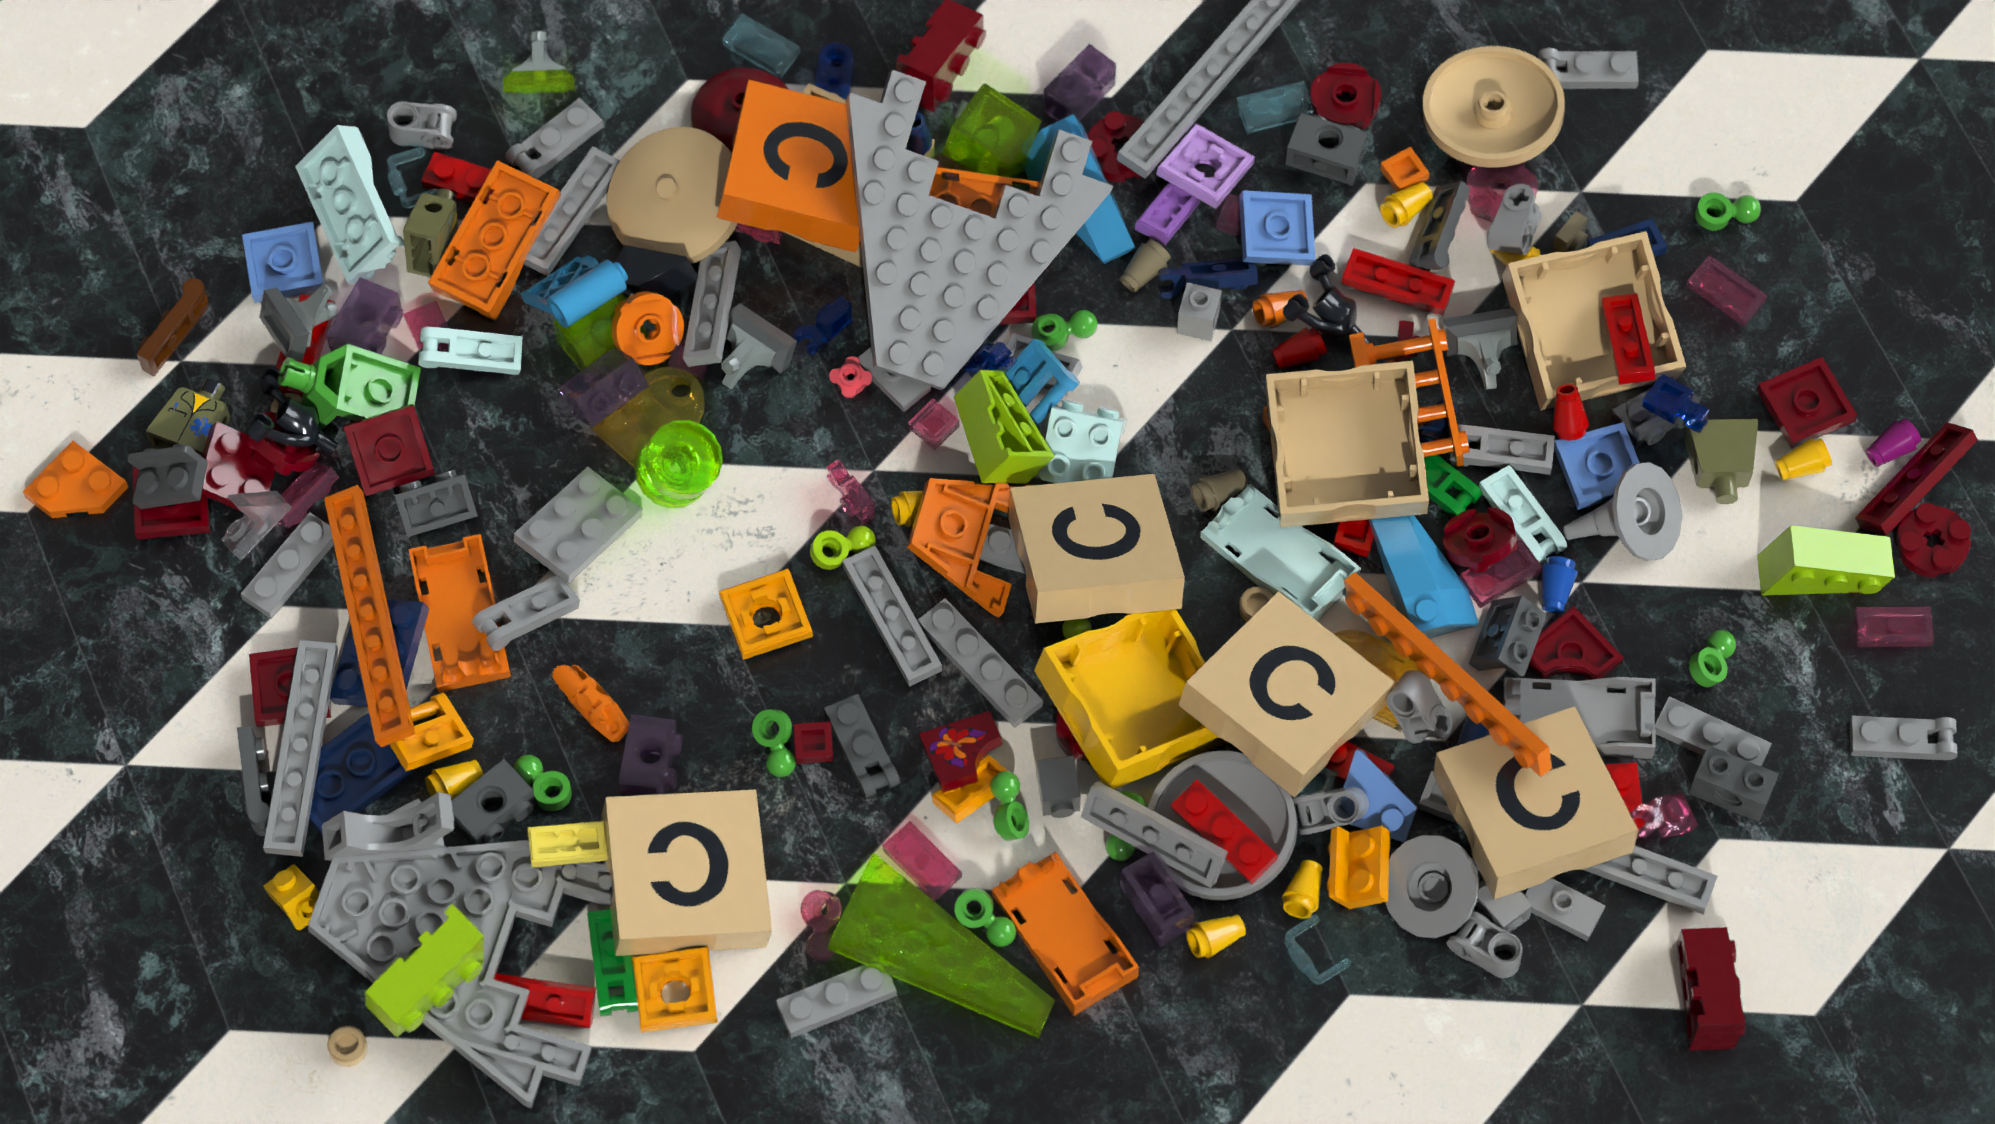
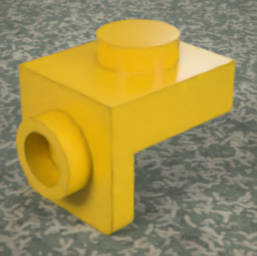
M292 864L286 870L279 872L263 887L272 900L286 913L293 926L297 930H301L309 924L320 893L314 883L295 864Z

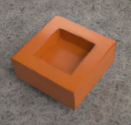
M1411 147L1384 160L1380 164V171L1396 192L1416 185L1419 182L1424 183L1429 180V171Z

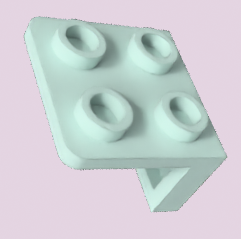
M1062 400V406L1056 405L1051 408L1045 438L1055 457L1039 472V477L1044 481L1054 483L1112 478L1120 437L1124 433L1127 419L1118 417L1119 411L1098 407L1096 413L1083 410L1084 404Z

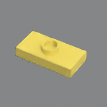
M604 821L528 827L531 868L607 861L608 854Z

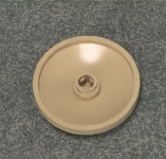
M1485 46L1469 49L1454 55L1434 71L1426 84L1423 94V120L1432 140L1451 157L1480 167L1497 168L1513 166L1536 157L1555 140L1564 119V92L1555 73L1535 56L1510 47Z
M690 127L663 129L646 136L636 143L620 160L608 188V217L619 241L623 245L686 256L690 264L698 262L714 253L727 241L738 224L716 218L732 152L713 135Z

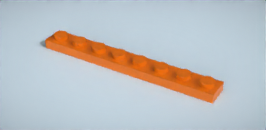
M358 485L325 497L324 500L374 738L380 747H384L415 735V729L364 493Z
M1356 572L1344 580L1347 594L1345 601L1350 610L1356 615L1362 614L1369 621L1371 628L1377 635L1381 637L1385 635L1392 642L1400 656L1403 658L1409 657L1416 664L1419 672L1425 674L1429 680L1432 678L1439 684L1443 694L1450 701L1454 702L1456 700L1461 704L1468 717L1474 723L1483 724L1498 745H1506L1513 752L1516 760L1525 769L1530 767L1540 777L1552 769L1549 746Z

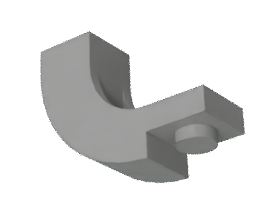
M438 792L409 810L389 815H364L342 811L322 824L325 860L332 861L333 857L443 847V836L454 830L451 794Z

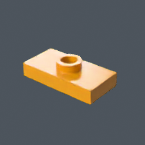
M988 755L980 761L978 766V782L942 793L940 788L931 795L932 802L957 824L994 798L990 789L991 780L997 773L1008 770Z

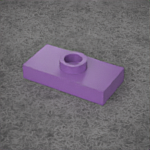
M1169 182L1136 221L1135 230L1166 245L1198 207L1200 200Z

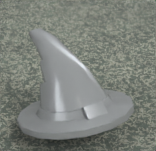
M1650 462L1632 464L1621 474L1612 499L1588 514L1563 526L1564 535L1567 540L1594 535L1618 536L1622 544L1633 556L1644 561L1663 559L1673 550L1680 536L1682 522L1680 497L1673 480L1661 467Z
M1421 835L1405 841L1389 859L1388 902H1386L1388 912L1401 928L1418 937L1438 938L1453 933L1470 918L1478 901L1479 881L1483 877L1474 858H1470L1461 845L1444 836Z

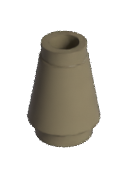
M1149 239L1146 244H1140L1119 279L1126 288L1136 293L1139 288L1158 275V270L1168 267L1167 262L1171 259V256L1159 243Z
M1237 468L1199 478L1197 484L1191 487V494L1195 504L1201 511L1206 512L1210 510L1214 512L1231 497L1233 498L1244 490L1248 482L1243 471Z

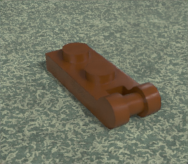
M191 278L184 282L182 288L183 296L172 309L170 308L164 312L156 330L151 336H146L139 345L137 356L142 370L153 377L209 307V300L205 293L203 282L197 278Z

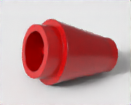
M1305 327L1272 349L1271 353L1280 370L1285 367L1318 361L1320 356L1327 353L1319 331L1314 328L1308 330Z
M1574 384L1560 385L1556 389L1553 429L1557 432V436L1560 439L1569 441L1580 439L1586 434L1589 421L1578 392V387Z

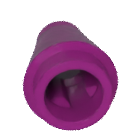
M1908 419L1894 420L1870 447L1865 450V454L1869 461L1878 468L1882 464L1917 449L1916 445L1922 441L1921 436Z

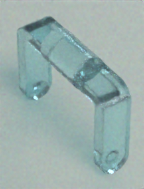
M423 147L407 150L392 155L387 159L389 169L387 178L393 194L399 196L401 204L405 208L415 207L421 194L427 193L436 196L439 190L432 189L410 197L406 195V185L401 172L397 170L396 166L425 156L426 153Z
M1317 914L1288 930L1284 943L1290 951L1289 956L1301 973H1306L1312 983L1320 985L1347 969L1352 962L1349 958H1346L1321 974L1314 968V963L1294 938L1320 921Z

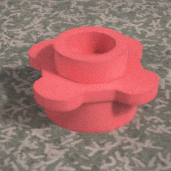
M855 356L846 358L845 364L838 369H832L829 374L830 381L838 384L842 395L846 398L854 397L872 382L871 372L865 371L860 366L859 359ZM852 374L854 375V378L852 380H849L847 378L848 375Z

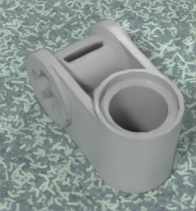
M397 102L387 112L390 138L395 144L400 146L426 147L434 150L449 149L453 144V137L450 134L452 123L456 121L457 112L454 108L444 104ZM401 122H409V123H410V124H408V125H406V126H400V125H398V124L401 123Z
M1516 184L1508 188L1504 193L1498 212L1489 228L1488 247L1490 249L1526 255L1529 252L1534 233L1542 215L1539 206L1535 203L1536 197L1530 186Z
M1416 670L1406 671L1386 697V704L1402 728L1405 738L1412 744L1421 743L1428 737H1435L1437 739L1448 737L1452 730L1451 716L1436 694L1431 681L1422 672Z
M1346 787L1326 792L1317 791L1298 795L1295 798L1292 797L1294 804L1297 805L1302 827L1298 829L1300 835L1317 833L1333 827L1348 825L1362 818L1369 808V800L1366 793L1357 787ZM1343 796L1349 797L1354 802L1355 812L1353 815H1349L1342 810L1341 800Z
M1473 911L1456 936H1451L1447 941V946L1456 955L1473 962L1496 977L1509 978L1520 967L1522 956L1520 940L1515 935L1493 924L1488 918L1478 912ZM1498 951H1508L1513 955V958L1501 960L1495 956V953Z

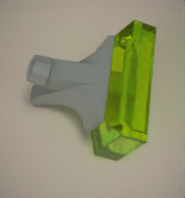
M545 31L530 32L532 53L525 62L512 68V72L503 78V92L506 95L576 92V77L566 71L565 66L555 63L549 57L545 43L547 41Z

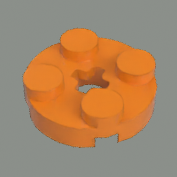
M639 292L631 295L626 300L620 301L615 307L611 333L613 342L621 355L638 364L655 365L668 359L671 356L669 353L674 349L675 345L679 346L684 334V321L680 310L668 298L655 292ZM648 320L650 323L655 324V329L650 330L649 337L645 338L644 333L640 332V328L644 321Z

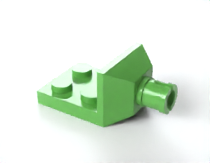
M346 344L320 357L313 365H307L287 357L279 372L284 377L280 376L278 378V384L303 392L301 403L302 405L313 406L316 409L319 428L322 431L336 416L359 421L410 404L415 406L421 367Z

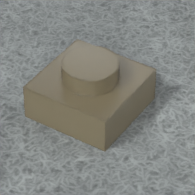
M1576 211L1555 235L1552 253L1578 251L1588 236L1585 233L1588 218Z

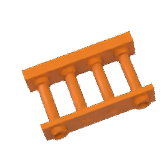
M1428 319L1430 335L1373 346V343L1366 344L1364 332L1349 335L1355 368L1361 365L1377 364L1376 360L1433 350L1437 369L1414 373L1416 388L1440 383L1444 403L1418 408L1417 423L1447 417L1451 437L1420 444L1424 457L1454 452L1457 467L1464 466L1463 453L1470 451L1466 431H1458L1442 353V351L1448 350L1445 329L1438 330L1436 319Z

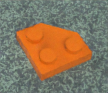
M72 441L31 482L23 493L26 499L48 516L60 518L67 517V513L87 511L88 514L104 513L125 492L128 484L126 480L75 441Z

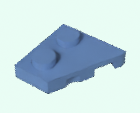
M1356 749L1344 788L1357 787L1362 789L1368 797L1369 808L1362 818L1350 824L1363 829L1383 826L1390 831V838L1401 842L1407 841L1418 805L1406 793H1403L1395 785V782L1367 757L1368 755L1364 751ZM1343 796L1341 800L1342 810L1349 815H1353L1355 812L1354 802L1349 797Z

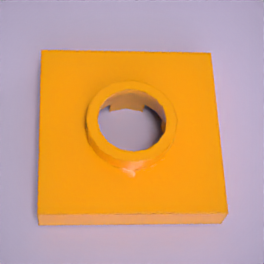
M788 568L719 591L721 603L743 660L813 637V631ZM769 607L778 612L780 621L779 623L775 622L772 625L759 628L754 625L753 616L757 610Z
M708 946L632 957L641 1033L718 1023ZM680 981L686 984L690 994L685 1002L683 1000L677 1003L668 1002L669 1004H667L662 999V990L668 983Z

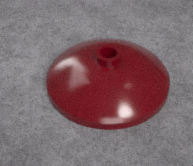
M740 67L725 70L714 75L700 87L693 99L691 106L692 128L713 135L732 152L733 139L741 105L737 102L743 100L748 80L788 89L773 74L756 68Z

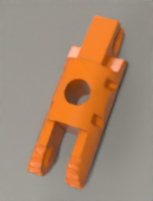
M561 665L553 668L552 677L556 684L559 685V688L566 694L569 702L591 726L611 742H619L629 731L631 724L610 695L593 677H590L583 671L579 665Z

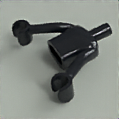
M1324 254L1318 257L1310 267L1311 277L1319 281L1325 291L1312 306L1321 319L1307 312L1309 310V303L1302 294H1296L1288 300V303L1283 308V314L1289 321L1299 319L1321 333L1336 337L1347 336L1349 338L1351 334L1362 332L1356 325V302L1344 296L1334 285L1332 286L1327 275L1333 272L1336 266L1333 259L1328 254ZM1364 334L1366 344H1369L1370 340Z
M275 367L269 368L262 376L260 389L264 394L273 396L281 406L276 412L274 423L265 413L257 414L250 422L249 436L258 442L262 441L263 438H267L292 447H310L315 444L331 455L338 447V443L320 431L316 409L313 406L302 405L292 397L287 398L280 391L279 387L281 385L278 384V378L280 376L284 377V375L279 374L280 371ZM274 424L286 433L272 429Z

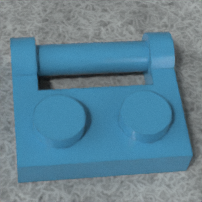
M1033 339L1004 372L1025 407L1052 376L1057 380L1056 384L1029 414L1038 430L1041 428L1039 424L1050 413L1051 408L1055 407L1068 391H1073L1080 384L1078 378L1068 371L1047 346L1038 339Z

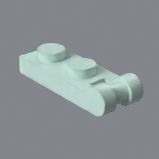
M424 327L420 332L423 351L419 353L418 364L425 368L447 367L519 375L523 336ZM438 344H448V352L437 351Z
M1510 465L1479 482V488L1492 508L1505 511L1513 519L1517 541L1525 550V554L1532 565L1538 566L1546 561V556L1553 552L1558 554L1567 549V542L1562 533ZM1541 532L1546 540L1538 543L1533 536Z

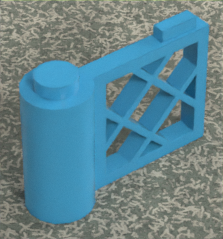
M587 255L584 258H574L520 295L524 303L552 314L561 326L568 328L625 291V281L628 280V276L618 262L612 263L606 259L598 264L596 258Z

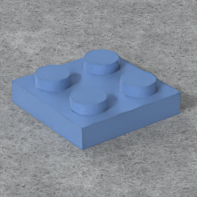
M1243 190L1239 195L1243 262L1312 266L1316 260L1312 194Z
M313 222L242 234L254 303L262 302L264 290L278 288L284 297L316 292L324 283Z
M1624 422L1586 432L1582 438L1577 440L1559 439L1554 442L1555 453L1578 510L1611 500L1621 474L1632 464L1640 463Z

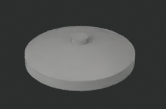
M1212 751L1193 756L1181 762L1160 781L1150 798L1147 808L1197 834L1171 809L1170 805L1198 779L1276 852L1279 859L1252 885L1226 860L1223 863L1217 882L1211 888L1153 857L1162 874L1181 890L1191 895L1211 900H1230L1244 897L1269 884L1283 870L1295 846L1298 824L1292 796L1255 767L1247 756L1240 752Z

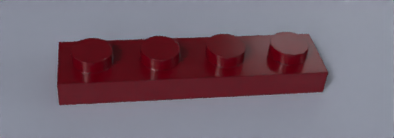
M1946 422L1855 517L1859 527L1887 536L1978 441L1973 429Z

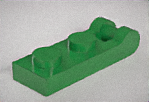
M1438 455L1424 457L1429 499L1439 505L1449 517L1453 518L1466 511L1465 508L1470 503H1476L1483 495L1481 489ZM1453 486L1460 492L1455 499L1447 493Z
M611 909L587 912L600 1017L611 1016L612 1011L627 1009V1013L638 1012L632 956H615ZM623 985L624 994L609 995L608 987Z

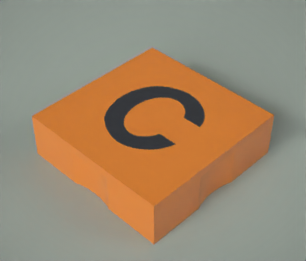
M748 80L741 103L733 139L732 156L725 176L716 218L764 230L783 231L797 235L807 241L856 253L860 242L846 104Z

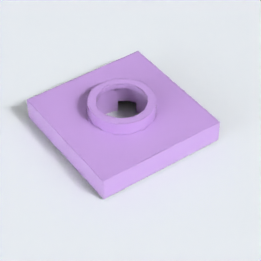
M1195 123L1158 166L1156 175L1216 209L1253 166L1255 157ZM1198 164H1208L1215 168L1216 172L1214 177L1205 178V173L1196 170L1194 167Z

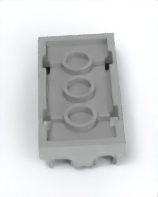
M1504 677L1503 706L1523 724L1575 706L1601 757L1653 758L1656 749V679L1611 677L1571 681ZM1607 692H1624V693H1607Z

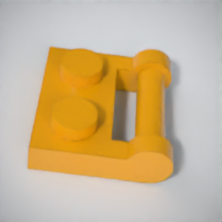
M439 693L431 696L430 701L410 708L413 722L436 715L438 718L415 725V735L389 744L407 772L470 749L474 739L446 694Z

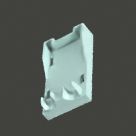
M336 125L295 167L347 283L358 284L363 279L372 278L375 274L374 270L385 268L389 262L393 261V257L396 254L395 248L404 246V241L402 237L396 235L373 183L371 155L358 127Z
M1247 484L1246 488L1237 497H1231L1221 506L1218 515L1201 531L1202 540L1256 585L1268 589L1273 595L1278 591L1281 592L1316 621H1319L1346 594L1344 580L1354 572L1360 576L1361 567L1331 543L1302 526L1280 528L1278 506L1251 484ZM1267 509H1268L1270 512H1272V513H1273L1276 517H1278V518L1276 519L1272 514H1270V513L1267 511ZM1230 545L1236 554L1239 553L1241 555L1237 558L1226 547ZM1321 555H1324V556H1325L1327 559H1329L1333 564H1331L1329 561H1327V560H1326L1323 556H1321Z

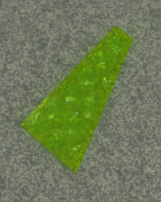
M873 852L829 941L828 950L871 968H876L885 974L1039 1038L1055 1000Z

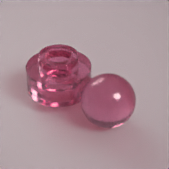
M814 890L804 897L801 904V916L804 922L813 928V933L806 942V950L809 956L817 961L830 959L836 951V941L829 933V928L838 922L841 915V904L838 897L829 891ZM824 904L827 905V913L825 916H823L822 914V907Z

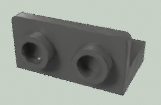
M1672 376L1614 408L1611 416L1617 424L1624 422L1632 445L1637 449L1646 443L1648 445L1657 443L1665 436L1667 431L1676 426L1679 429L1687 426L1688 420L1696 418L1700 400L1696 395L1689 398Z
M175 444L170 448H147L143 452L129 454L128 462L139 470L133 504L140 509L200 501L208 461L197 454L191 446Z
M456 470L435 475L436 483L422 487L420 480L399 486L401 493L394 495L407 537L478 516L465 474L457 476Z
M1522 595L1492 600L1469 664L1478 671L1504 667L1516 677L1524 676L1545 622L1546 613Z

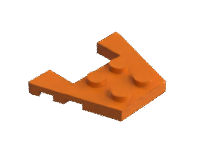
M930 478L925 483L907 548L993 616L999 618L1004 613L1012 584L977 570L993 510L995 508L1009 514L1010 488L1014 486H1009L1008 483L985 485L975 484V481Z

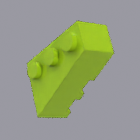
M979 370L953 396L982 483H1028L1055 457L1004 371Z
M1790 525L1757 555L1761 595L1873 594L1879 592L1887 583L1895 578L1890 537Z
M453 904L444 912L448 919L432 935L426 930L418 938L422 943L421 946L405 959L399 957L365 991L366 1007L396 1038L405 1030L407 1032L415 1030L425 1019L424 1014L434 1006L437 1008L443 1006L453 996V989L463 981L466 983L471 982L483 969L484 935Z

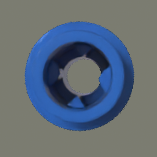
M1558 556L1547 557L1546 564L1541 566L1542 610L1557 614L1564 612V606L1567 603L1578 574L1577 570H1575V561Z

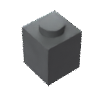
M1074 756L1037 760V781L1043 816L1052 815L1055 818H1064L1080 811L1081 796Z

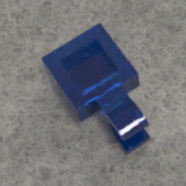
M840 296L833 303L825 304L817 314L815 325H804L796 329L793 334V338L797 340L796 344L800 343L804 338H810L813 341L807 346V354L810 356L816 354L824 342L828 344L852 322L851 303Z
M1003 342L984 343L971 356L972 360L964 369L971 377L979 370H1001L1007 372L1017 359L1009 357L1012 352Z
M1663 373L1642 401L1643 408L1672 424L1680 417L1690 429L1701 433L1707 425L1708 420L1705 418L1710 412L1705 406L1691 401L1693 399V390Z

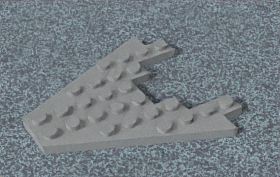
M891 70L888 74L880 102L851 92L846 97L873 367L942 390L1112 191L1113 185L1082 175L1092 141L1059 129L1055 132L1037 195L1008 185L1003 186L993 218L930 196L929 192L939 161L906 150L926 81Z
M528 840L332 858L308 924V931L374 983L399 957L405 959L421 946L422 943L418 938L426 930L432 935L448 919L444 912L453 904L484 935L483 969L471 982L466 983L463 981L453 989V996L443 1006L439 1008L434 1006L426 1012L422 1023L526 1107L532 1108L542 1076L580 1086L592 1046L519 1025L529 997V990L500 982L493 978L496 975L515 917L552 927L563 894L610 907L612 882L606 861L531 868Z

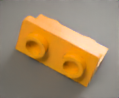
M1340 826L1331 828V841L1328 845L1330 871L1327 880V888L1331 899L1348 909L1388 902L1390 831L1388 829L1378 826L1348 832Z

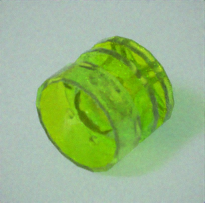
M691 420L672 421L661 426L639 452L635 464L636 481L643 494L653 503L669 509L684 508L696 502L718 478L723 463L721 446L715 435L704 425ZM677 464L681 470L672 473L669 467Z

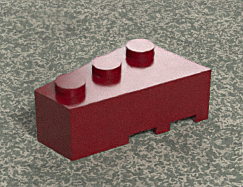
M944 0L926 22L928 29L923 37L916 35L911 40L910 45L914 49L909 55L900 54L896 59V71L926 81L919 106L933 113L941 102H947L953 90L952 83L957 75L962 76L965 73L970 62L969 56L974 48L978 50L986 37V30H984L983 14L952 0Z
M1727 927L1681 929L1677 940V951L1689 1051L1735 1049L1739 1037L1745 1033V1018L1740 997L1739 976H1736L1734 965L1736 962L1735 941L1729 939Z

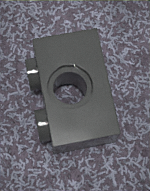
M1300 113L1287 147L1286 165L1353 186L1366 152L1368 133L1352 125L1343 126L1330 122L1320 115ZM1323 144H1330V145H1332V146H1334V147H1333V148H1325V147H1323V146H1321V145H1323Z
M1708 745L1689 794L1760 822L1779 774Z
M505 759L451 801L454 825L473 845L497 842L509 825L514 821L520 822L528 817L536 804L533 789ZM498 802L502 804L498 811L488 812L485 810L486 806L490 803Z

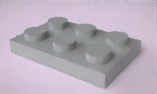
M587 467L514 533V542L569 584L642 517V508L591 468Z

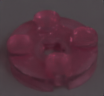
M1524 162L1513 166L1497 168L1474 165L1466 181V185L1471 188L1467 197L1471 213L1490 222L1495 219L1503 199L1502 194H1497L1492 189L1497 188L1498 183L1505 184V189L1516 184H1526L1533 189L1536 197L1537 180L1533 172L1531 175L1530 171L1525 168Z

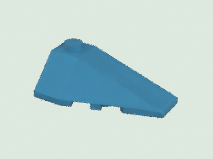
M1074 114L1041 129L1018 155L1029 180L1041 181L1057 130L1060 129L1088 139L1084 127ZM1091 146L1082 175L1108 184ZM1111 191L1076 232L1081 240L1104 264L1136 249Z
M1414 515L1368 519L1396 609L1429 639L1479 624L1468 588Z

